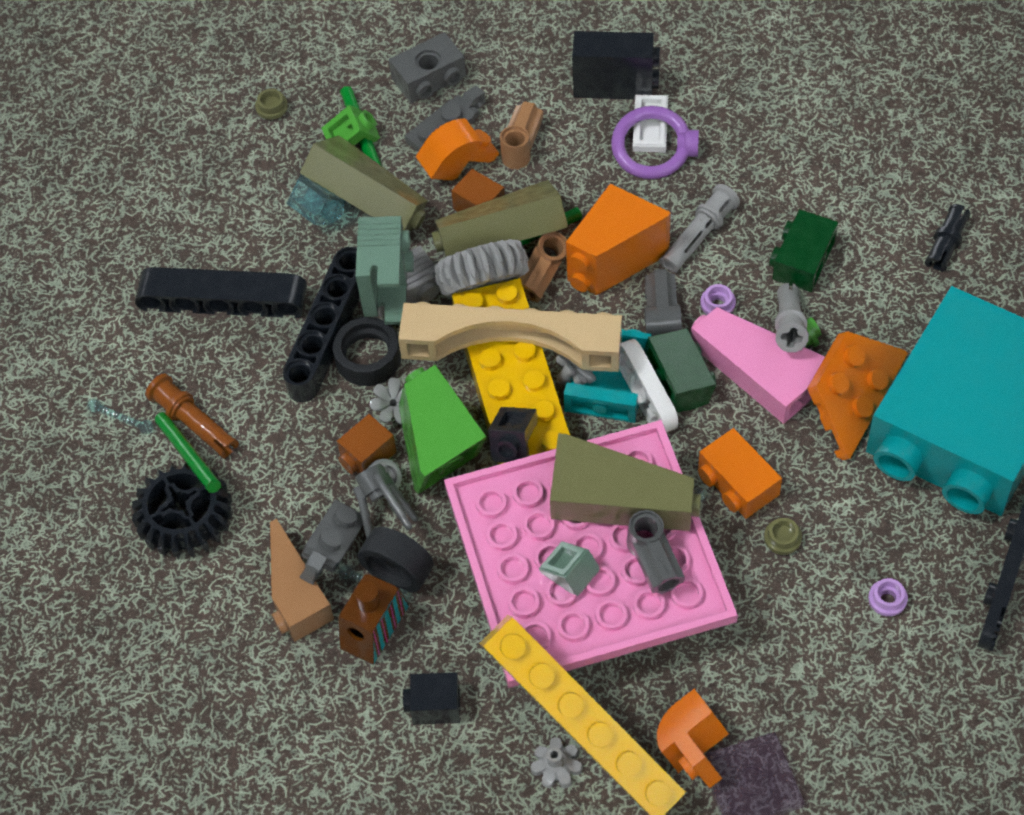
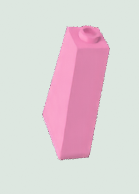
M718 307L707 316L705 314L701 315L693 323L691 337L693 341L698 342L702 355L783 424L812 400L807 387L825 356L805 347L798 352L783 351L776 343L775 333Z

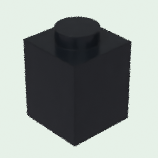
M457 672L410 674V688L403 689L404 713H411L413 725L460 723V685Z

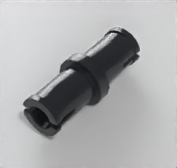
M951 205L942 227L937 228L935 231V242L925 260L927 267H930L932 262L935 261L933 269L941 272L947 269L954 249H957L962 242L961 233L971 215L968 209L964 211L963 216L961 215L964 209L963 205Z

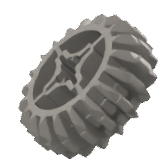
M508 239L490 242L473 248H467L464 251L456 252L453 255L446 256L445 259H441L434 266L435 280L441 294L446 297H452V294L520 278L529 271V260L521 241Z

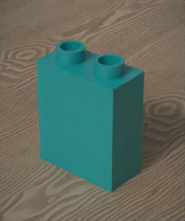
M950 287L873 415L866 452L874 455V463L883 473L900 481H910L915 476H918L943 488L942 494L946 501L962 512L980 514L984 509H987L1002 517L1024 477L1023 317L958 288Z

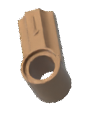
M524 101L523 104L516 105L508 127L500 133L501 160L508 168L520 169L530 162L531 148L544 117L543 111L536 107L535 103Z
M554 231L541 236L528 259L529 271L520 277L526 298L530 301L540 302L557 269L566 257L567 239L559 232ZM543 247L553 249L557 256L547 255Z

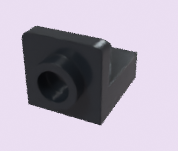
M501 407L488 429L491 458L494 462L506 463L529 456L528 440L538 423L537 409Z

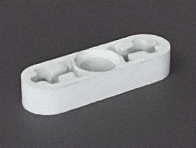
M635 339L622 342L619 369L631 392L638 394V405L648 423L662 420L666 432L677 429L678 416L675 407L641 345Z

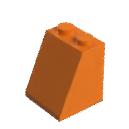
M609 184L566 241L567 281L580 292L589 291L599 295L659 261L660 257L670 248L671 212L615 185Z

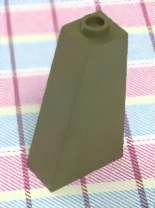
M339 135L313 143L300 174L371 217L401 216L403 230L409 231L417 230L422 225L427 214L423 211L428 202L427 199Z
M549 180L434 220L437 231L431 232L436 252L443 251L446 258V256L478 245L508 239L522 241L568 228L561 195Z
M558 433L550 495L551 519L628 526L633 514L638 511L649 510L657 513L662 518L664 529L690 531L691 517H699L701 494L693 493L694 478L568 434Z

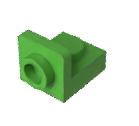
M348 105L321 128L326 139L339 135L353 146L363 138L373 142L380 139L376 129L377 122L372 114Z

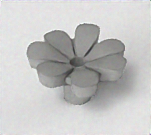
M557 354L556 362L563 369L556 375V378L562 385H566V382L569 383L572 379L575 384L580 385L591 384L596 381V376L592 373L593 371L582 370L569 359Z
M390 378L388 388H385L382 384H377L374 387L373 392L377 398L370 400V407L372 411H381L379 419L383 423H388L394 418L400 425L402 423L398 405L402 389L400 388V380L398 378Z
M552 738L548 749L544 746H538L535 749L534 755L539 760L534 761L530 767L533 775L543 774L542 785L546 788L553 787L555 781H558L562 788H568L573 784L570 774L579 775L583 771V765L579 761L574 760L579 755L577 747L571 744L563 748V742L560 738Z

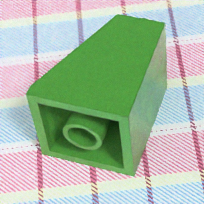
M436 365L426 371L423 367L418 368L405 378L406 383L402 389L398 405L413 487L417 494L425 491L477 457L486 439L484 432Z

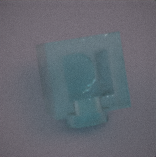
M300 174L286 204L314 225H332L342 216L346 201Z

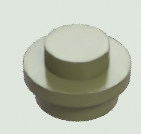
M266 89L258 95L255 109L261 118L274 120L286 113L288 102L279 90Z
M778 518L766 527L764 541L772 552L787 555L795 552L800 547L802 532L793 520Z

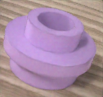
M715 284L704 291L701 296L700 305L703 312L707 315L716 307L732 313L735 309L736 298L727 286ZM715 300H721V301H723L724 303H723V304H714V303H712V302L715 301Z
M887 578L876 582L871 587L868 600L871 608L876 613L889 617L896 616L905 609L908 595L900 582ZM890 594L894 597L895 601L893 603L885 602L881 599V596Z

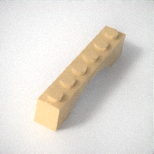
M428 302L404 303L398 342L401 359L439 361L447 355L471 345L494 341H515L550 349L569 359L582 370L619 372L622 315H612L606 312L597 314L576 313L570 310L560 312L540 311L535 308H526L524 310L504 309L499 306L470 307L463 304L436 305Z

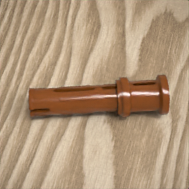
M160 374L148 385L145 392L146 398L151 402H157L166 410V415L171 420L183 422L214 449L221 458L225 459L233 452L229 448L230 445L238 448V440L229 435L194 404L193 396L189 392L181 391L175 386L172 377L168 374Z

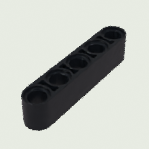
M345 247L335 254L284 366L283 377L289 397L296 402H308L318 394L334 358L332 350L334 337L339 329L350 321L360 296L355 276L356 247Z
M148 267L141 272L135 305L143 311H147V308L159 309V312L181 313V310H193V313L196 314L227 312L226 315L249 316V313L261 314L260 317L283 318V315H295V318H300L303 312L307 282L301 276L290 273Z

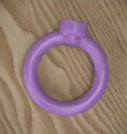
M660 106L640 107L624 115L617 123L611 140L612 152L618 164L629 174L642 179L664 178L679 170L688 157H698L699 130H689L685 121L670 109ZM647 119L664 121L677 134V150L667 162L656 166H646L635 162L625 149V137L629 129L636 123Z

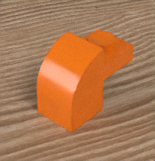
M462 118L449 121L432 132L415 157L431 179L452 181L459 177L469 161L490 163L497 158L499 152L492 144L491 138L487 133L479 129L474 130L467 119Z
M693 689L672 705L662 717L657 730V744L662 754L678 773L684 769L692 780L700 776L709 788L722 779L704 753L729 735V733L698 692Z

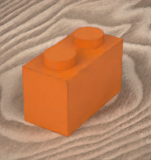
M734 428L699 451L698 474L707 486L711 487L714 485L722 493V500L730 511L734 513L739 511L747 519L780 495L782 477Z

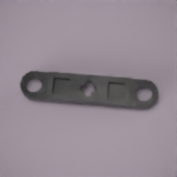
M1024 503L1018 520L1010 518L1003 539L1011 542L998 583L989 582L983 604L990 606L977 647L992 652L998 637L995 631H1000L1024 555Z

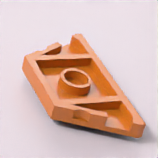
M849 331L837 335L807 387L814 405L819 409L820 420L825 431L832 430L839 449L834 451L837 458L848 460L853 455L875 411L885 397L908 355L905 350Z

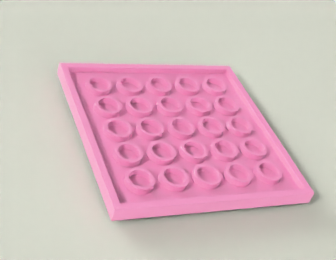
M662 420L586 440L682 474ZM556 449L444 480L445 489L490 631L507 615L512 616L566 671L737 622L738 615L700 517H691L690 531L663 530L685 579L674 590L663 594L652 593L636 556L631 554L627 548L628 526L551 519L550 495ZM645 530L637 532V535L642 538L654 536ZM562 541L588 549L600 568L599 572L578 596L568 592L539 571L540 566ZM502 667L508 688L520 685Z

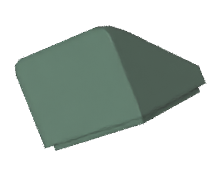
M562 541L540 566L539 571L568 592L578 596L599 572L600 568L588 549Z

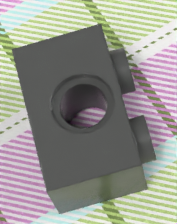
M445 32L389 59L391 79L410 104L419 99H428L435 91L447 85L454 86L466 76L465 57Z

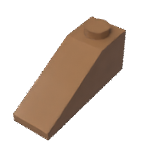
M275 519L270 522L271 595L276 612L271 614L280 633L284 634L288 631L295 642L333 621L334 616L330 603L316 581L312 585L299 578L304 571L305 563L279 521Z

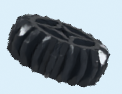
M186 462L182 469H177L176 465L171 463L170 471L166 473L157 468L156 479L145 477L146 488L137 489L136 495L138 500L132 501V509L134 511L132 521L135 527H137L136 531L139 538L146 542L148 548L151 550L157 548L164 557L172 551L173 556L179 560L184 549H187L188 554L194 558L196 552L194 547L201 545V548L208 552L209 545L207 540L211 539L220 543L221 536L219 531H228L229 524L227 520L231 519L233 515L231 508L232 498L230 493L227 492L226 483L218 478L214 470L211 471L221 483L220 489L215 493L207 491ZM167 497L165 503L158 507L159 504ZM176 502L179 503L181 508H186L189 516H186L183 510H178ZM209 506L206 514L197 522L199 515L206 511L205 507Z

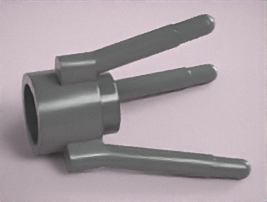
M382 464L374 465L355 476L359 486L352 490L359 503L366 539L373 530L366 501L368 496L371 502L385 497L405 529H412V524L405 512L414 522L418 521L419 517L395 486L389 473L385 472Z

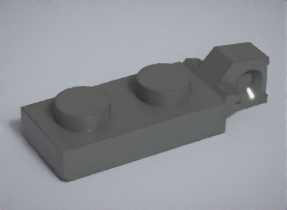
M474 86L466 91L462 97L457 95L407 133L405 135V142L419 152L430 134L443 124L455 119L465 118L472 125L480 114L478 109L486 103L485 92L479 87Z
M336 499L334 500L301 553V556L308 561L299 578L313 585L323 568L329 572L336 571L363 527L360 512Z

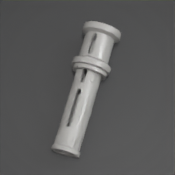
M717 184L713 188V195L705 204H700L696 208L694 220L680 234L667 252L660 257L659 262L664 268L677 273L710 231L717 230L723 225L724 217L730 210L736 209L740 204V198L733 189L724 184Z
M785 283L777 290L779 313L775 318L776 343L783 351L798 352L808 343L807 318L800 308L799 288L792 284V290H790L789 283Z

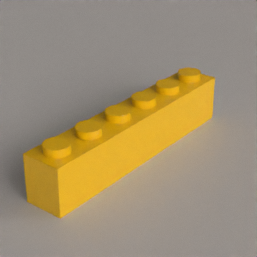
M507 615L479 643L648 815H665L686 793L512 616Z

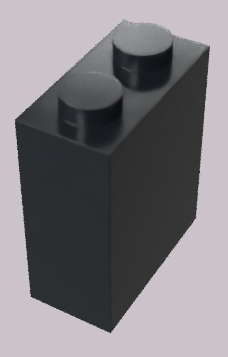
M574 31L572 51L573 98L635 100V95H652V89H659L660 69H653V67H659L660 47H654V33Z

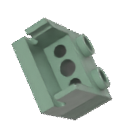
M401 216L358 217L355 276L364 317H377L378 308L384 306L385 325L401 324L403 304L407 303V272H414L413 251H410V231L403 230Z

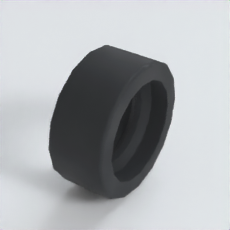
M361 317L351 320L342 326L334 337L332 350L338 372L350 383L358 386H374L384 383L396 373L401 364L398 335L391 325H385L384 320L376 317ZM364 338H377L384 341L388 347V352L382 359L368 365L351 362L346 354L350 345Z
M375 527L357 554L359 562L371 575L408 593L417 592L434 567L433 558L418 542L397 530L386 527Z

